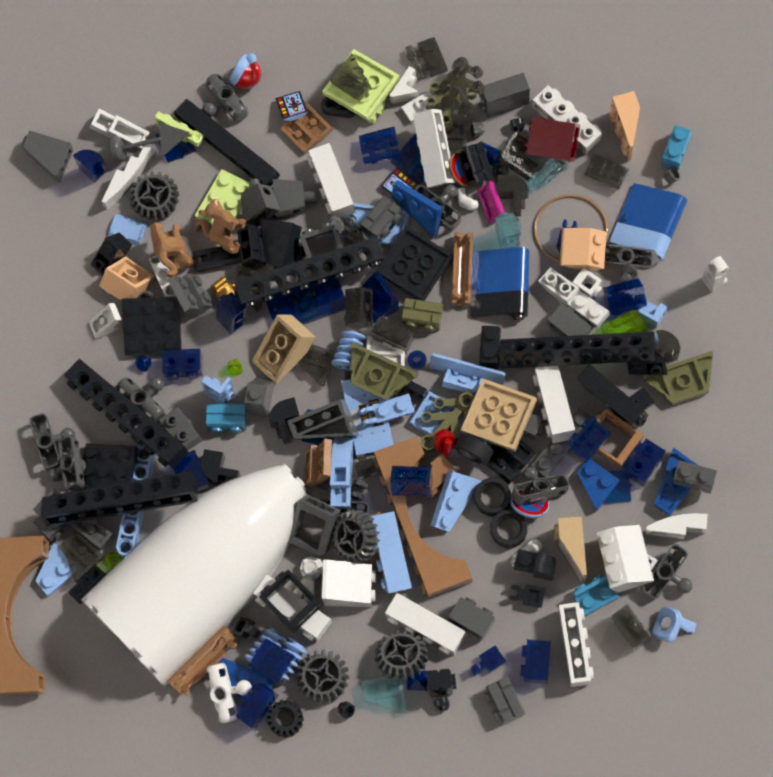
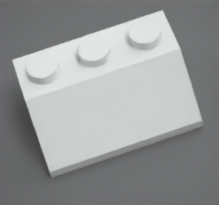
M640 525L619 526L597 532L610 589L619 593L654 582Z

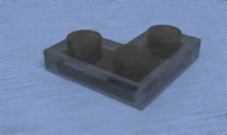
M514 131L500 154L498 161L528 181L538 164L523 154L526 150L527 139Z

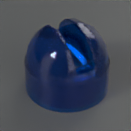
M146 355L138 357L135 361V366L143 372H146L152 364L151 358L149 356L146 357Z

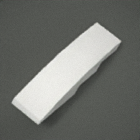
M152 144L144 145L138 158L131 156L124 172L116 170L101 201L105 209H109L121 199L133 186V182H136L137 178L141 176L155 152Z

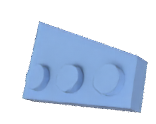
M448 470L430 526L450 532L475 493V489L481 480Z

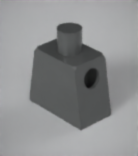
M251 179L248 182L250 189L241 195L242 218L246 220L245 224L258 227L261 225V219L268 220L280 211L272 188L260 184L259 179Z
M273 179V192L280 211L275 214L276 219L305 213V203L316 202L315 191H304L302 181Z

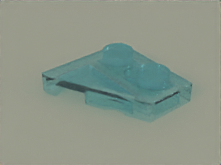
M549 159L544 163V168L540 172H536L530 177L527 185L531 190L538 191L556 178L555 174L561 168L566 170L570 166L563 160Z
M388 676L362 681L365 702L398 712L408 713L402 678L398 682L395 680V677L389 679Z

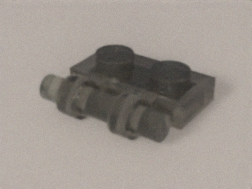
M435 37L417 43L419 49L417 51L413 49L412 45H408L405 48L407 51L406 56L416 70L418 80H423L425 78L424 72L427 71L430 77L448 71ZM422 57L425 64L421 65L418 58Z

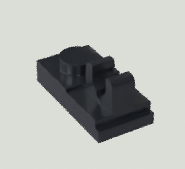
M411 381L397 395L402 396L406 389L414 399L419 400L421 398L424 400L428 391L426 388Z

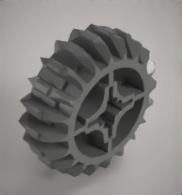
M151 171L150 176L144 173L143 179L138 177V183L133 182L134 188L129 190L131 194L129 195V200L132 201L130 205L134 208V212L136 214L139 213L141 218L146 216L147 220L154 217L156 221L158 216L164 219L165 213L171 215L170 209L176 210L175 204L179 203L177 197L180 195L179 191H176L178 186L174 184V180L172 178L169 179L167 174L162 176L160 171L157 175ZM147 188V191L141 196L143 190ZM151 191H153L154 194H156L157 201H155V199L152 198ZM168 195L167 200L161 205V201Z
M349 510L342 513L336 519L335 530L331 532L334 534L332 541H335L333 548L338 549L337 554L342 555V559L348 560V562L360 563L370 559V556L375 555L374 550L379 548L376 543L381 541L377 538V535L380 533L376 531L378 524H373L374 518L369 517V513L363 512V510Z
M397 629L396 634L393 635L390 632L389 638L383 636V642H378V648L375 650V662H377V668L381 670L383 676L387 675L389 679L395 677L397 682L400 678H403L406 682L409 676L414 679V674L420 675L421 669H425V663H428L426 643L422 641L420 635L415 636L414 632L408 634L405 629L403 633H400ZM416 655L415 659L411 663H409V661L413 659Z
M322 649L321 655L315 650V657L312 658L310 654H307L309 661L307 662L305 659H302L301 663L305 666L297 667L302 673H297L296 678L302 680L296 683L298 686H303L300 689L301 693L307 691L305 694L307 699L313 695L312 701L316 702L317 698L320 697V703L323 704L324 698L327 697L330 703L332 702L330 696L333 695L335 699L339 698L336 692L339 691L341 694H344L341 686L348 687V683L343 680L350 679V676L343 673L348 672L349 669L348 667H342L345 665V661H339V654L332 658L333 651H330L328 656H326L325 649ZM318 662H325L319 669H310ZM331 663L338 669L339 678H335L329 673ZM322 672H325L328 678L320 682L318 675L320 673L322 675ZM307 674L316 679L315 690L307 684ZM326 684H336L332 689L320 692Z

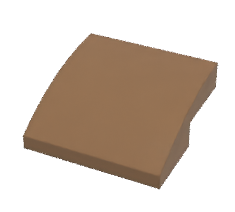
M308 103L305 105L308 112L303 118L286 121L280 127L304 153L314 148L333 130L328 122Z
M324 439L319 446L310 445L306 450L305 488L318 485L331 476L332 440Z

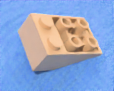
M634 91L614 96L610 105L611 112H609L611 122H615L616 137L621 139L622 145H620L623 156L626 155L628 161H631L640 111Z

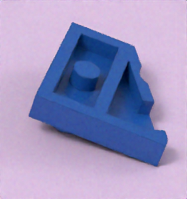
M590 458L586 460L577 472L587 495L597 511L620 483L618 478Z

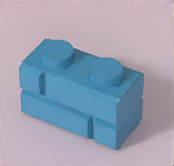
M674 125L662 156L661 166L666 168L675 167L679 171L691 139V130Z
M207 404L206 426L212 433H222V430H230L231 433H241L242 430H246L247 408L245 404Z

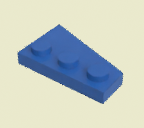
M398 180L393 183L391 198L433 238L436 237L439 232L443 207Z
M674 447L654 503L655 507L669 517L691 490L690 488L672 484L678 461L697 465Z
M222 658L219 663L226 665L231 686H237L241 680H247L252 686V690L248 695H236L262 716L276 680L265 676L267 674ZM224 668L219 669L220 677H224L226 675Z

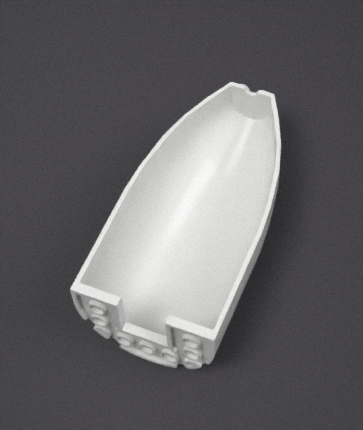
M284 463L281 466L266 468L232 479L203 493L198 497L197 502L187 504L154 529L81 599L92 613L120 639L164 687L168 684L167 680L223 626L227 628L255 598L253 592L266 575L271 577L290 545L288 541L298 500L306 495L305 491L307 489L299 477H293L292 471Z

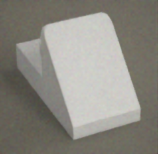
M409 66L389 95L390 103L397 104L412 101L418 97V91L411 88L417 80L414 68Z
M115 303L106 305L89 321L95 339L122 328L121 318Z

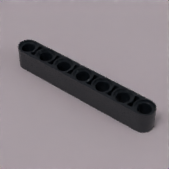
M185 99L173 112L193 131L197 130L203 134L204 140L249 177L259 179L260 184L271 187L273 179L280 177L275 168L188 99Z

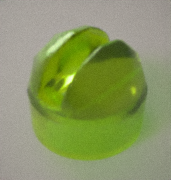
M235 359L228 362L227 372L230 375L237 376L242 373V363L240 360Z
M111 552L105 558V563L110 568H114L122 561L121 556L117 552Z

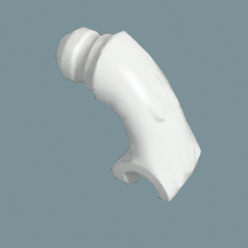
M532 539L520 550L537 553L542 549V544L537 539ZM517 553L512 556L511 564L513 567L515 565Z

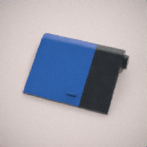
M516 247L473 251L470 316L508 314L514 320H524L528 316L529 249Z

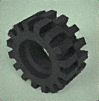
M282 699L278 703H273L274 705L270 706L269 712H267V723L270 729L280 737L294 736V733H298L300 727L302 728L304 717L300 707L295 702L287 699L286 701ZM283 711H289L293 715L291 724L287 726H282L278 723V715Z

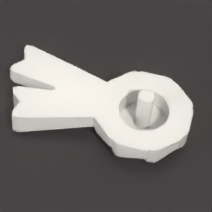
M310 556L301 563L300 570L303 579L300 582L315 595V580L323 575V562L317 557ZM296 587L293 593L302 598L303 593ZM306 597L304 598L307 603L310 602Z

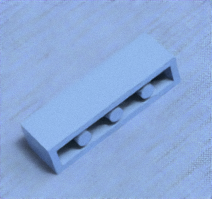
M394 511L371 516L374 518L373 524H378L376 531L380 532L377 538L381 541L376 543L379 548L374 551L378 553L379 560H376L378 571H382L384 578L381 579L383 591L386 590L387 594L411 589Z

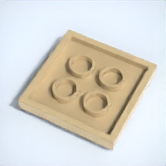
M482 379L461 432L515 452L537 398Z

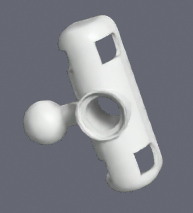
M224 663L211 665L207 668L206 672L209 674L210 697L219 714L218 720L220 723L234 721L238 718V711L233 694L246 696L251 692L252 686L247 680H241L237 686H231L226 665ZM224 668L226 675L220 677L219 669ZM219 689L225 692L224 698L218 695ZM233 707L235 715L230 716L228 709Z

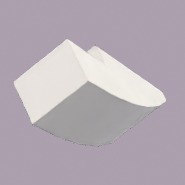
M98 109L89 127L109 138L118 136L127 145L145 141L150 133L117 115L115 117L101 109Z
M692 513L671 516L648 525L645 535L685 539L686 532L705 534L708 514Z

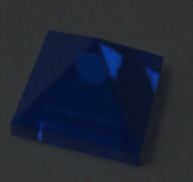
M421 671L420 675L415 673L414 679L410 678V676L407 677V690L427 691L428 671Z

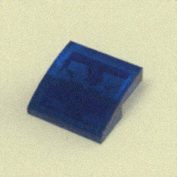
M416 134L411 137L390 163L421 184L424 180V170L420 161L421 154L417 145Z

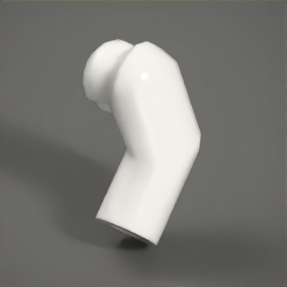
M465 188L457 189L459 206L469 211L476 210L479 205L478 201L466 197Z

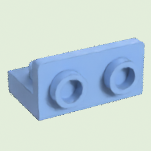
M205 376L201 381L204 393L219 404L230 402L235 394L232 379L229 377L222 386L221 382L214 377L209 378Z

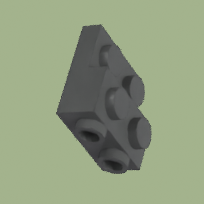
M187 273L183 277L172 276L168 279L184 312L203 314L213 307L211 297L203 289L202 280L198 275Z

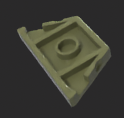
M353 342L351 343V384L387 401L419 375L418 372Z
M710 351L668 365L667 375H642V378L672 406L708 394L713 352Z

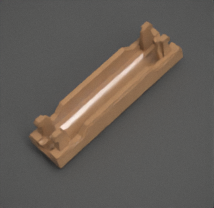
M454 232L451 302L453 306H471L473 233L470 232L467 234Z
M223 626L167 682L180 695L183 693L187 695L189 688L193 684L198 683L208 673L206 670L209 666L217 664L225 656L229 648L237 646L235 643L237 639Z

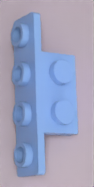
M432 353L430 357L429 368L446 373L442 387L461 392H470L476 395L482 379L500 385L504 384L505 372Z

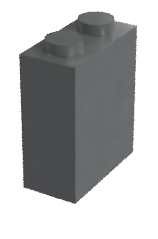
M524 72L481 86V94H479L480 108L482 112H486L487 117L529 104L530 88Z

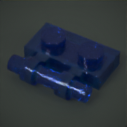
M394 126L359 135L362 154L369 153V156L363 157L364 165L369 163L376 164L384 159L391 160L395 156L401 155L399 148L392 150V147L399 145ZM385 149V152H381V153H378V154H376V152H375V151H379V150Z

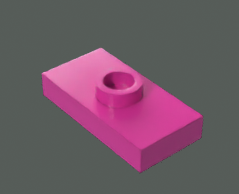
M489 181L477 190L490 224H494L506 215L494 182Z

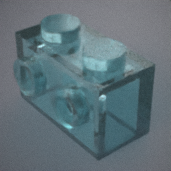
M502 213L495 218V232L501 249L520 246L521 224L519 218L515 219L514 213Z

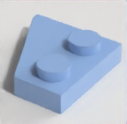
M54 543L49 551L48 559L45 560L36 578V582L49 597L79 573V571Z

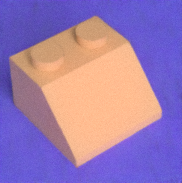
M562 228L560 266L582 270L584 267L589 272L604 269L606 231L593 228Z
M124 257L106 268L99 287L122 302L121 299L139 298V295L148 289L156 276L128 257Z

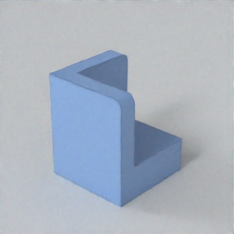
M646 301L643 307L638 310L637 318L657 328L666 314L667 306L660 303L657 307Z

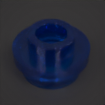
M416 350L409 354L408 364L411 368L418 370L426 365L427 358L422 351ZM420 357L421 360L419 362H415L414 358Z

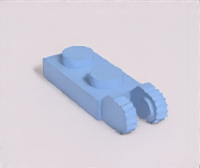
M409 394L358 410L359 415H365L374 411L376 417L365 419L361 422L362 426L375 423L380 424L415 413Z

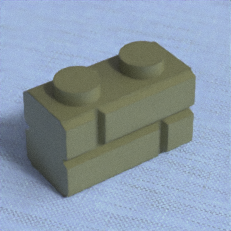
M406 298L402 314V324H405V327L410 329L424 327V330L434 332L435 329L440 330L444 309L443 304Z

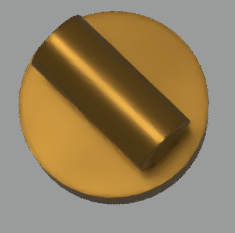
M221 277L211 285V289L215 292L214 296L216 299H220L222 304H225L235 296L232 283L228 284L225 277Z

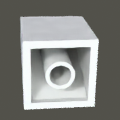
M323 560L322 600L324 606L372 607V602H375L376 590H372V582H376V570H373L371 564Z

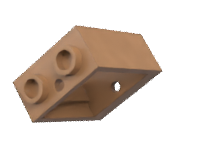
M604 409L602 413L598 412L593 419V426L591 428L587 427L582 434V444L621 470L643 440L644 434L607 409ZM605 420L631 437L617 458L591 441Z

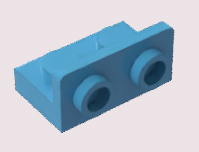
M599 575L592 579L593 583L587 586L582 584L574 589L573 598L575 602H579V607L583 608L584 617L619 599L617 593L610 589L607 575L604 577Z

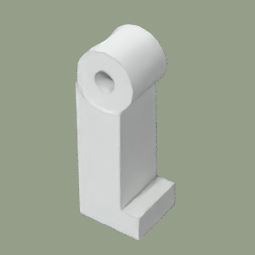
M156 255L149 258L164 296H176L168 282L170 277L166 275V272L170 270L161 263L159 256Z
M721 256L707 264L702 277L711 293L728 283L725 276L729 267Z

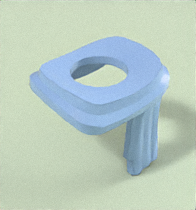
M665 606L658 613L652 635L660 640L673 642L676 639L679 628L688 633H695L696 623L683 618L678 610ZM668 616L671 619V624L667 630L662 631L660 627L665 617Z

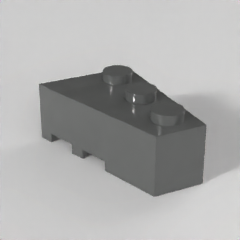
M342 399L288 420L294 439L359 436L346 400Z

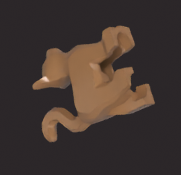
M213 199L211 203L207 204L205 210H199L200 214L214 219L211 229L204 219H198L194 224V229L199 231L202 227L204 236L212 243L220 245L231 254L238 253L240 244L238 242L233 244L235 238L231 236V233L235 227L244 228L246 220L236 219L231 212L223 209L219 200Z
M154 222L150 226L153 250L159 256L161 263L170 270L166 272V275L171 278L178 275L181 270H186L192 266L193 259L192 256L186 253L185 243L179 233L181 230L180 225H173L171 231L163 233L162 223ZM168 256L173 257V258H174V263H173L171 260H169L167 257H168Z

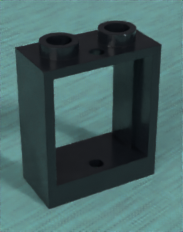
M287 570L286 572H280L275 577L276 581L271 586L267 585L264 587L259 597L294 634L322 607V604ZM289 580L310 601L291 621L269 601Z

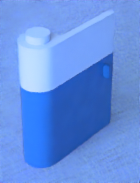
M634 183L609 243L653 249L657 252L656 263L663 261L686 206L687 199L674 192Z

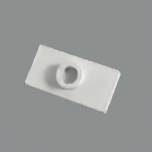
M428 90L403 105L401 110L412 124L414 121L413 114L430 110L426 107V99L428 97H437L438 95L432 94ZM440 103L439 105H437V107H436L435 109H437L438 107L442 106V103Z

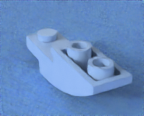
M334 437L330 505L337 509H351L353 437Z

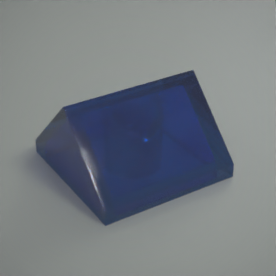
M375 271L355 292V295L374 324L399 310L397 298L379 271Z

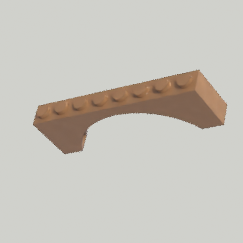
M418 436L375 451V458L372 460L375 469H380L382 476H379L382 487H387L388 493L385 495L389 505L393 504L396 522L401 524L402 529H399L402 540H407L408 547H406L408 556L409 558L413 557L415 565L412 566L415 575H420L422 583H419L422 593H427L428 598H432L472 583L473 579L466 560L450 558L435 551L421 539L410 521L406 501L408 486L415 470L425 459Z
M42 535L0 538V696L45 694V674L33 668L24 659L18 650L12 631V609L17 592L29 573L47 560L49 556V539Z

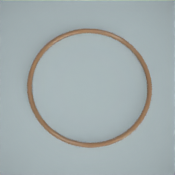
M572 194L558 196L548 201L539 210L534 222V237L541 251L550 259L560 263L559 259L554 258L543 249L539 243L536 228L541 212L550 203L558 199L575 197L586 200L594 205L603 217L607 239L608 224L606 217L600 207L586 197Z

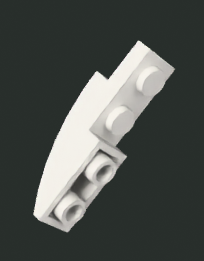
M551 267L538 280L561 304L570 305L579 317H585L597 328L610 315L607 309L585 295L578 286Z

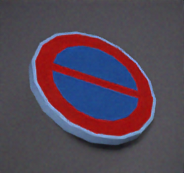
M522 489L518 490L520 495H523ZM511 497L513 509L525 517H542L549 510L548 499L543 504L531 502L518 505L514 502L513 497Z

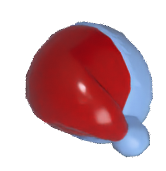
M245 54L241 57L229 76V81L233 86L240 89H249L259 83L262 73L260 66L256 62L255 54Z

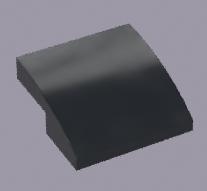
M521 440L515 452L493 444L491 446L493 454L486 466L510 484L536 455V452Z

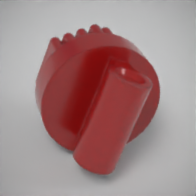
M442 429L434 434V446L444 457H449L451 450L456 445V439L451 431Z

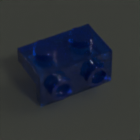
M595 416L591 419L587 418L581 425V431L578 434L575 432L568 440L570 442L568 449L586 464L612 435L608 429L597 421Z

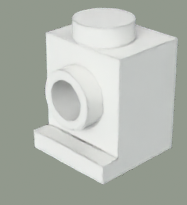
M584 267L572 282L590 298L593 296L597 297L603 289L601 287L602 280ZM590 285L592 288L588 289L585 286Z

